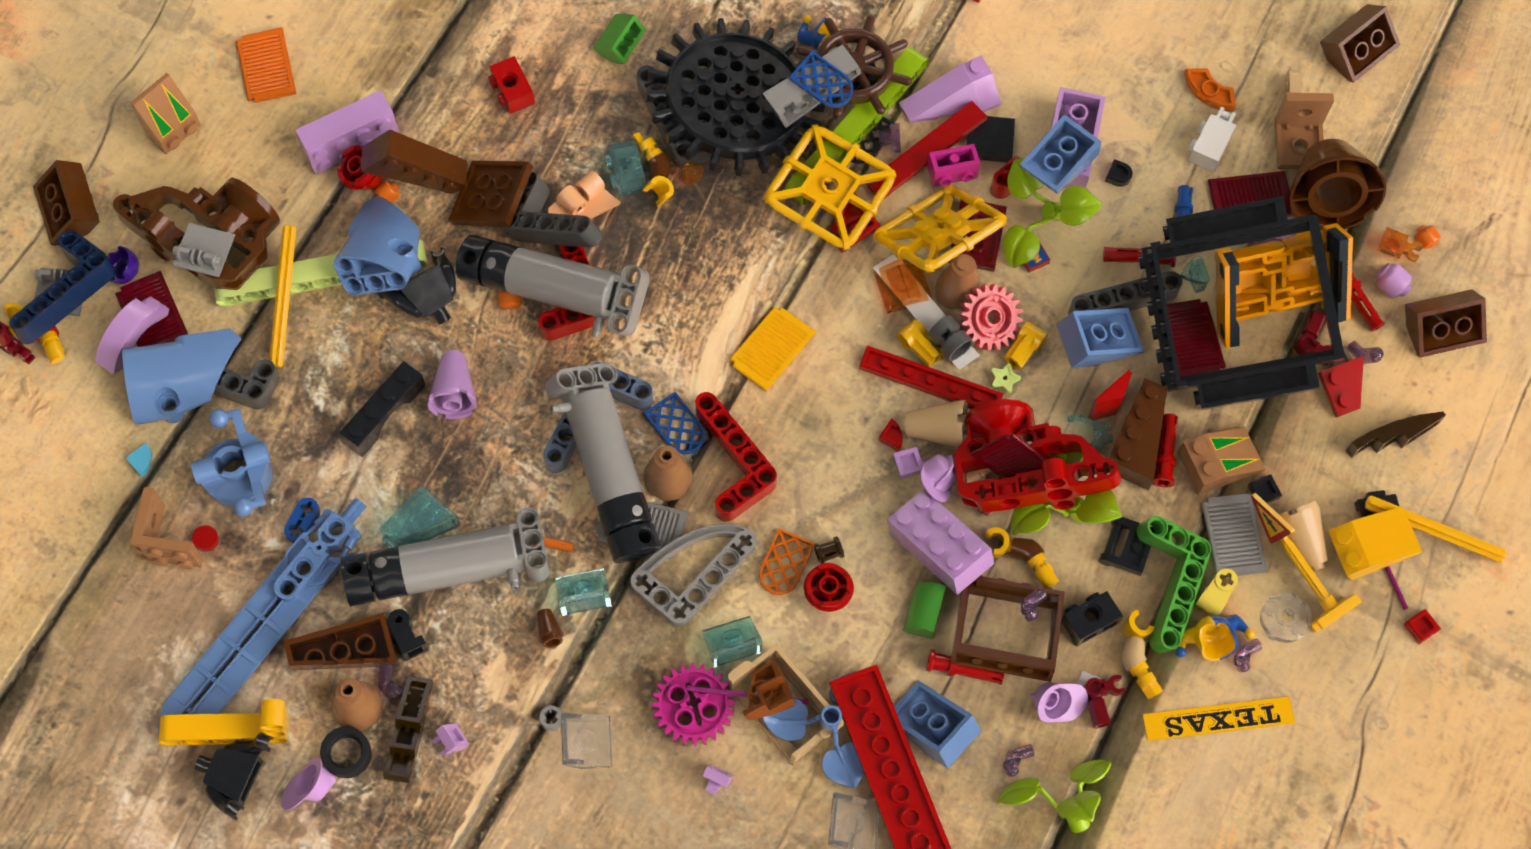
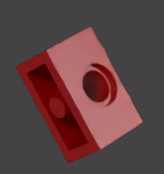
M515 56L489 66L491 73L488 76L489 82L493 89L497 88L499 92L497 94L498 100L502 107H507L510 114L535 104L533 90Z

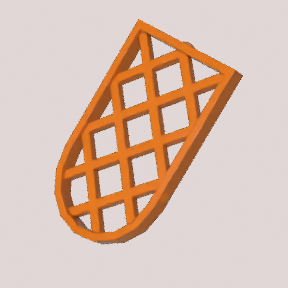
M778 528L768 553L761 564L759 578L763 588L774 595H785L791 592L800 581L815 543ZM783 534L792 538L785 540ZM778 535H780L782 542L775 544ZM795 541L798 549L789 551L787 543ZM799 541L808 545L801 547ZM784 545L787 553L778 556L775 548ZM810 548L807 557H805L803 550ZM773 550L775 557L768 559L771 551ZM800 552L803 560L794 563L791 555ZM788 556L791 564L783 567L780 559ZM777 560L780 568L771 571L768 563ZM803 563L800 572H798L796 565ZM766 565L768 573L762 574L764 566ZM793 567L796 575L787 578L785 570ZM781 571L784 579L776 582L773 574ZM770 576L773 583L766 586L763 578ZM796 579L795 583L791 587L789 581ZM786 582L788 589L780 591L777 585Z

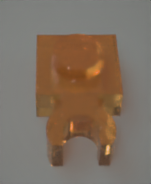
M1386 227L1377 251L1398 259L1404 254L1408 260L1416 262L1420 255L1413 253L1412 250L1420 252L1423 244L1407 242L1409 235Z

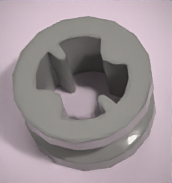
M547 706L540 712L539 719L544 729L555 731L561 727L563 716L558 707ZM548 713L550 715L556 713L557 722L552 724V721L550 724L546 723V715Z

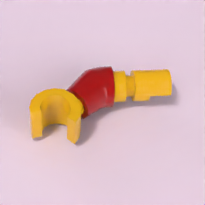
M13 302L7 303L3 307L4 314L11 319L23 306ZM8 321L6 326L13 335H16L10 326V321ZM56 326L37 340L44 347L51 365L60 362L65 357L63 345L58 337L59 330Z

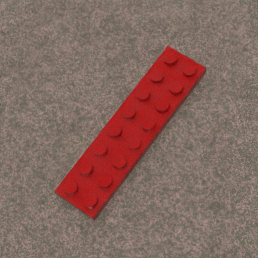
M876 664L830 681L829 686L836 704L842 712V719L894 849H951L878 665Z

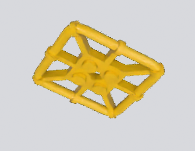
M814 124L803 134L791 154L783 160L784 164L769 185L766 195H764V200L774 210L799 224L800 228L804 231L807 229L830 244L847 250L858 240L871 218L877 215L878 207L893 186L897 176L895 170H892L884 162L860 149V145L857 143L852 144L829 129ZM822 137L848 152L841 164L826 155ZM812 138L815 140L819 155V161L813 170L797 161ZM854 157H857L880 172L858 175L848 169L847 166ZM791 169H795L807 177L801 187L777 191ZM884 180L870 204L854 195L860 184ZM832 181L835 183L834 187L836 189L828 190L824 184H829ZM803 196L814 203L807 216L804 217L778 200ZM848 202L864 211L849 236L842 215V211ZM820 207L835 216L840 238L812 222Z
M950 184L918 204L908 206L905 212L877 228L874 232V238L880 244L893 251L899 259H905L916 267L926 270L928 273L934 272L935 269L964 251L972 250L975 244L999 228L1004 227L1007 217L997 209L984 203V200L979 196L974 197ZM954 196L969 204L957 213L951 210ZM943 199L941 208L935 210L934 213L929 216L922 213V211ZM979 211L991 217L968 220L969 217ZM911 218L917 221L910 228L895 229ZM971 231H978V232L974 233L973 235H971L970 237H967V236L963 237L964 235H966L967 233H969V232H971ZM913 239L906 245L894 242L895 240ZM952 243L956 245L938 257L939 251ZM924 246L930 250L928 258H925V260L914 254Z

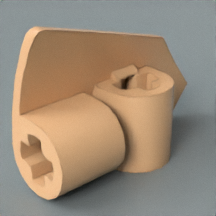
M590 171L574 186L569 185L558 194L556 202L548 208V213L580 215L591 219L620 205L621 201L605 190V184L596 172Z

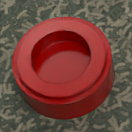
M203 525L194 531L192 541L198 550L208 552L218 545L219 536L213 527Z

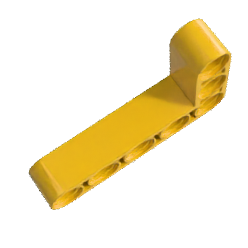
M266 699L261 701L260 713L160 716L158 743L166 746L228 745L240 741L254 740L259 733L273 737V740H270L268 744L288 742L289 714L283 700Z

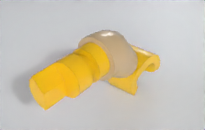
M1135 610L1123 623V632L1127 639L1121 654V661L1126 672L1130 671L1133 677L1136 676L1138 678L1136 682L1149 700L1163 691L1156 681L1157 679L1154 674L1148 672L1149 666L1145 662L1147 658L1145 656L1144 639L1153 632L1155 627L1149 625L1145 630H1140L1135 625V620L1140 616L1139 610Z

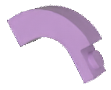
M151 296L143 301L136 298L132 300L115 316L107 327L99 343L95 363L112 374L123 369L122 350L134 348L137 340L147 328L168 316L169 308Z

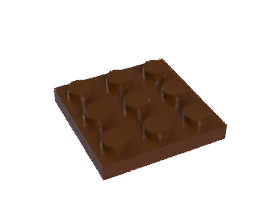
M472 161L467 172L466 186L460 189L448 220L453 225L510 227L533 166L529 161Z

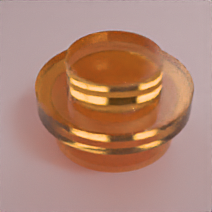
M689 162L682 169L683 180L687 184L699 182L703 176L704 168L699 163Z

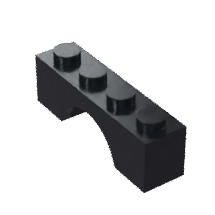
M403 361L339 432L343 443L363 457L378 440L380 431L389 416L401 405L411 403L426 386L422 374Z

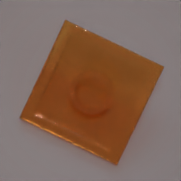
M895 260L879 268L881 277L874 270L887 314L907 309L905 306L928 301L927 294L933 300L923 270L907 260Z

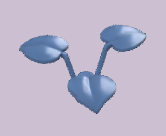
M830 688V700L836 704L835 698ZM794 699L795 706L763 717L767 728L775 736L785 741L802 739L806 733L805 725L819 722L825 730H832L835 749L825 753L822 760L823 772L834 783L849 788H856L859 785L864 772L853 744L849 742L841 747L839 746L837 727L842 719V712L839 706H826L822 710L821 715H816L814 718L806 720L808 715L806 706L800 700Z

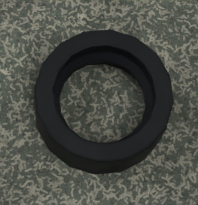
M343 726L332 730L326 735L321 743L320 755L323 764L331 774L338 778L349 779L360 775L366 770L371 761L372 750L368 739L361 731L354 727ZM343 738H352L361 747L359 760L349 767H340L331 758L333 745Z

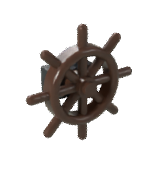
M873 15L867 16L863 29L850 28L840 31L831 18H826L824 24L831 35L824 40L818 50L799 46L797 53L807 57L813 50L823 57L832 48L843 44L861 70V74L851 80L853 95L848 104H862L870 101L878 114H884L885 107L880 101L879 96L886 91L891 81L906 86L912 84L911 77L893 72L894 59L892 54L908 46L907 40L901 39L887 45L880 36L871 32L875 23ZM847 43H857L855 52H851ZM866 45L875 50V52L863 56ZM882 59L884 69L877 68L874 62ZM849 85L842 87L843 93H849L851 90ZM833 97V99L837 100V103L841 102V97ZM845 105L834 108L833 114L835 117L842 116Z

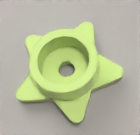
M1007 364L1003 369H991L995 377L991 385L992 388H999L1011 393L1013 384L1021 380V376L1013 373L1011 364Z

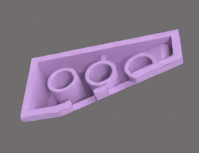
M980 55L962 63L899 102V107L908 122L914 123L936 120L938 117L952 116L971 101L983 112L1000 106L1001 100L993 73Z

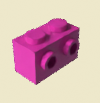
M974 144L929 153L927 170L933 187L946 186L960 181L969 182L978 178L980 160Z

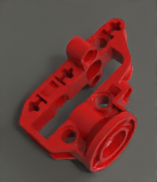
M991 400L972 408L965 416L967 437L954 453L958 493L966 506L982 512L1003 511L1051 502L1057 510H1067L1075 506V497L1108 491L1119 486L1121 482V475L1114 460L1104 458L1082 436L1062 434L1060 427L1049 426V423L1035 425L1033 409L1029 404L1019 400ZM1015 433L1023 441L1032 442L1030 446L1044 457L1072 452H1080L1083 456V461L1065 464L1064 459L1050 458L1041 463L1042 469L1018 473L1014 477L998 480L991 478L967 483V472L987 469L985 465L971 455V452L1005 434L1011 435ZM1088 476L1086 480L1078 481L1081 477Z

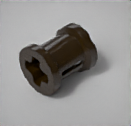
M837 536L833 537L832 541L824 544H814V551L820 564L836 557H845L841 542Z

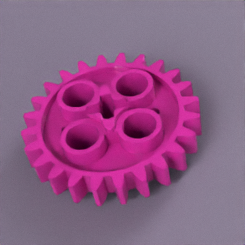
M691 663L690 670H686L684 665H681L680 673L671 669L672 678L666 675L663 676L665 685L657 684V689L661 693H653V698L659 702L652 703V709L659 710L653 715L654 719H662L658 723L659 729L667 727L664 731L665 736L673 733L674 743L679 738H682L683 746H686L688 740H692L693 746L696 747L698 740L707 745V737L716 741V732L725 734L722 725L730 726L731 721L727 717H734V711L729 709L735 706V701L729 700L733 696L711 693L699 694L692 691L694 701L698 704V714L702 725L698 726L693 707L690 706L688 691H686V684L696 687L706 685L709 688L726 690L729 687V681L721 683L723 679L722 673L715 677L713 667L708 672H705L704 664L700 666L699 670H696L694 663ZM675 692H681L685 697L681 701H674L671 699V695ZM711 708L717 714L712 718H707L703 715V712ZM682 716H689L692 722L688 725H681L678 719Z

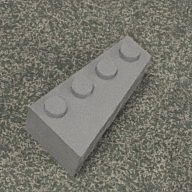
M843 44L832 48L822 57L847 75L850 80L861 74L858 64ZM817 66V74L825 73V66ZM813 67L804 68L805 75L814 74ZM828 67V73L834 72ZM800 70L795 76L802 75V70ZM838 75L829 76L830 83H839ZM789 77L763 93L769 106L785 128L821 103L789 80ZM817 77L818 84H827L826 77ZM841 77V82H847L843 77ZM806 78V84L815 85V79ZM796 79L803 84V79ZM839 86L831 87V94L838 91ZM816 88L810 89L812 92L817 94ZM819 88L820 95H827L828 88Z

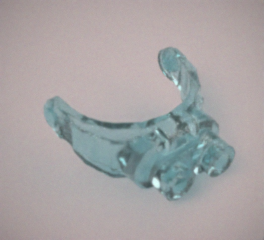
M1081 415L1068 416V422L1081 421L1093 426L1094 439L1091 445L1097 451L1098 449L1105 448L1106 444L1113 443V436L1109 434V431L1112 430L1110 421H1093Z

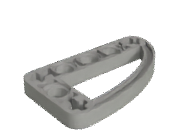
M715 524L691 531L673 540L646 560L631 576V588L672 625L676 627L685 626L753 553L756 548V536L749 529L735 524ZM715 537H733L679 597L651 574L671 556L695 543ZM749 538L750 546L744 545L739 554L737 549L741 545L740 539L746 540ZM727 554L733 555L736 558V563L732 566L724 565L722 562L723 556ZM708 573H717L720 580L716 584H709L705 579ZM637 578L641 580L647 578L646 584L652 589L649 596L646 595L648 589L644 585L637 586ZM699 590L703 594L702 600L699 602L691 601L689 599L690 592ZM656 593H665L668 600L664 604L655 603L653 597ZM685 600L689 606L684 611L685 618L678 617L675 619L674 611H681L685 607V603L682 601Z

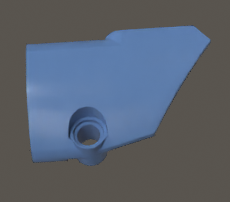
M376 196L366 201L349 227V238L333 263L343 288L349 294L362 295L402 289L406 286L410 277L422 269L417 256L420 230L398 207L385 198Z
M229 328L182 335L177 337L175 342L123 349L122 359L125 384L134 424L158 422V420L177 423L182 420L185 412L211 402L219 378L233 351L241 341V337ZM175 406L173 410L166 411L169 407Z

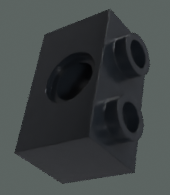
M1108 591L1102 594L1096 592L1086 598V603L1080 606L1074 604L1064 611L1065 614L1061 622L1075 645L1079 646L1119 624L1123 615ZM1085 613H1093L1097 620H1088L1085 617Z

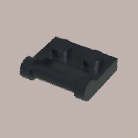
M1124 517L1112 520V529L1104 553L1100 554L1099 563L1141 576L1151 546L1141 541L1137 535V527L1140 523ZM1150 527L1152 533L1155 534L1154 528ZM1122 529H1127L1129 533L1119 558L1114 556V552Z

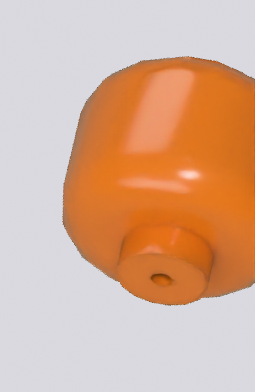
M384 180L375 188V195L381 196L392 203L399 199L400 194L398 190L400 188L395 182L391 183L388 180Z
M1425 225L1420 226L1416 229L1418 233L1414 236L1415 241L1424 249L1433 247L1441 238L1433 225L1427 227Z
M501 291L498 292L499 308L503 310L518 309L521 306L520 296Z

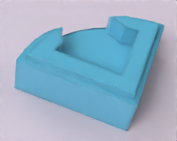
M144 443L126 457L142 478L148 473L152 460V452L147 443Z

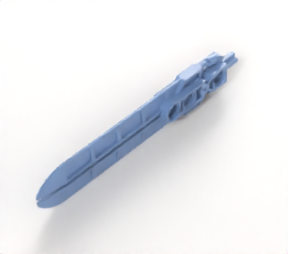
M354 498L341 515L329 509L325 510L314 521L315 525L298 537L285 553V557L171 693L163 705L160 716L186 714L187 712L189 714L221 713L315 596L341 568V557H346L348 552L352 551L361 539L360 532L352 524L367 507L362 501ZM334 528H343L341 534L337 536L331 535ZM317 530L318 541L312 543L309 536ZM345 547L340 558L330 557L331 553L340 552ZM311 566L308 574H299L302 567ZM287 586H295L294 591L291 594H283V591ZM279 600H281V602H280V603L277 605V607L272 611V613L268 616V618H266V616H267L268 613L272 610V608L277 604V602H278ZM261 622H263V624L258 628V630H257V631L254 633V635L249 639V641L244 645V647L241 648V646L245 643V641L249 638V636L254 632V630L259 626V624H260ZM236 652H239V653L235 656V658L231 661V663L226 667V669L221 673V675H220L218 678H216L217 675H218V674L222 671V669L226 666V664H227V663L231 660V658L236 654ZM212 682H214V683L212 684V686L208 689V691L203 695V697H202V698L198 701V703L194 706V708L191 709V707H192V706L194 705V703L199 699V697L203 694V692L208 688V686H209Z

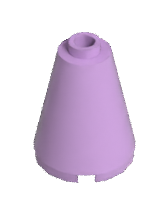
M449 350L441 356L428 397L429 410L436 416H438V413L444 414L445 419L468 417L472 414V410L477 408V399L466 357L458 350Z

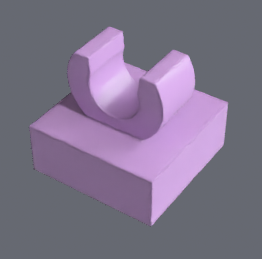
M917 447L893 453L900 479L921 472L922 460Z
M456 723L442 725L436 730L438 736L434 739V744L443 743L445 749L440 752L441 755L461 751L469 745Z
M712 764L707 766L703 776L710 779L705 791L713 795L717 794L721 785L727 787L731 784L734 775Z

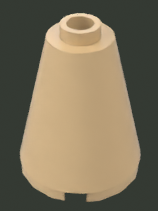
M966 400L908 411L906 417L901 419V429L906 431V436L958 448L967 437L965 435V416L968 413Z
M1314 501L1279 514L1294 528L1295 531L1289 534L1288 538L1295 544L1311 569L1316 571L1324 568L1323 562L1328 561L1318 502Z

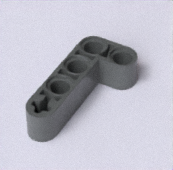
M267 359L258 361L254 365L249 377L224 368L213 394L252 409H262L269 403L279 383V373L274 363ZM271 371L269 376L262 377L263 373ZM239 384L237 388L229 389L231 385ZM255 392H261L258 397L251 398Z

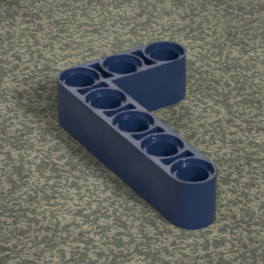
M66 231L58 238L59 246L67 259L75 267L10 319L9 323L12 330L23 344H31L37 341L108 283L115 275V269L106 254L76 231Z

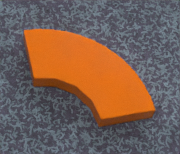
M1208 68L1185 69L1186 83L1200 101L1218 110L1222 106L1225 108V111H1235L1236 105L1234 89L1232 87H1226L1217 83L1211 77Z

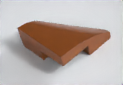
M775 659L752 671L750 678L752 684L747 692L749 705L748 709L743 711L747 720L770 716L796 705L785 675Z

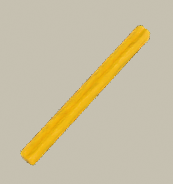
M292 225L283 226L269 357V360L277 368L283 366L296 239V227Z
M1369 496L1365 502V508L1375 513L1399 507L1374 496ZM1405 509L1412 528L1496 562L1502 563L1506 557L1505 549Z

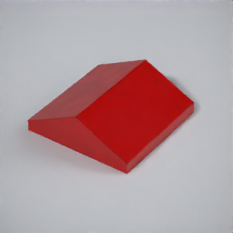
M1130 370L1124 373L1094 400L1087 417L1090 422L1117 414L1132 375Z

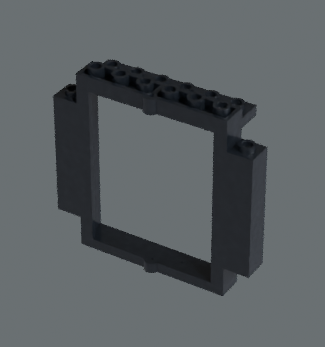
M1280 196L1166 219L1167 225L1162 227L1165 240H1170V243L1161 244L1160 241L1150 243L1151 246L1141 248L1142 255H1138L1140 269L1146 270L1147 278L1142 279L1145 293L1150 292L1151 302H1147L1149 317L1154 316L1156 324L1151 326L1153 340L1158 339L1160 349H1155L1158 364L1163 363L1164 372L1160 373L1162 386L1167 387L1168 392L1197 387L1198 391L1193 392L1196 406L1201 405L1202 410L1318 390L1320 386L1316 365L1345 359L1318 214L1287 219L1284 198ZM1309 231L1332 350L1180 377L1159 260Z

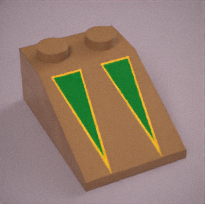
M165 73L131 102L147 138L165 154L176 149L182 140L188 135L195 133L201 125L195 111L168 73Z
M1245 427L1203 434L1184 441L1178 451L1198 495L1266 470Z

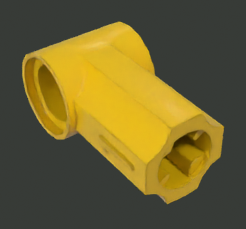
M914 319L896 333L900 344L905 349L912 350L928 367L935 365L944 355L941 352V348L936 346L928 337V331L925 326L917 319Z
M1027 321L1018 333L1017 340L1006 353L1004 360L1011 364L1013 369L1022 370L1034 351L1037 352L1043 345L1048 333Z

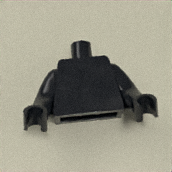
M440 248L441 253L438 255L431 251L432 261L436 265L409 280L406 286L398 291L377 292L379 298L386 299L402 312L415 318H425L433 314L439 325L451 319L445 305L453 301V297L456 294V278L454 268L446 257L444 248Z
M259 733L254 740L235 742L226 745L223 749L218 748L212 759L200 755L195 763L194 769L205 773L203 783L206 785L205 792L208 798L220 811L235 821L238 819L236 817L238 811L245 809V801L263 763L258 755L263 751L270 752L271 748L267 745L270 740H273L272 736Z

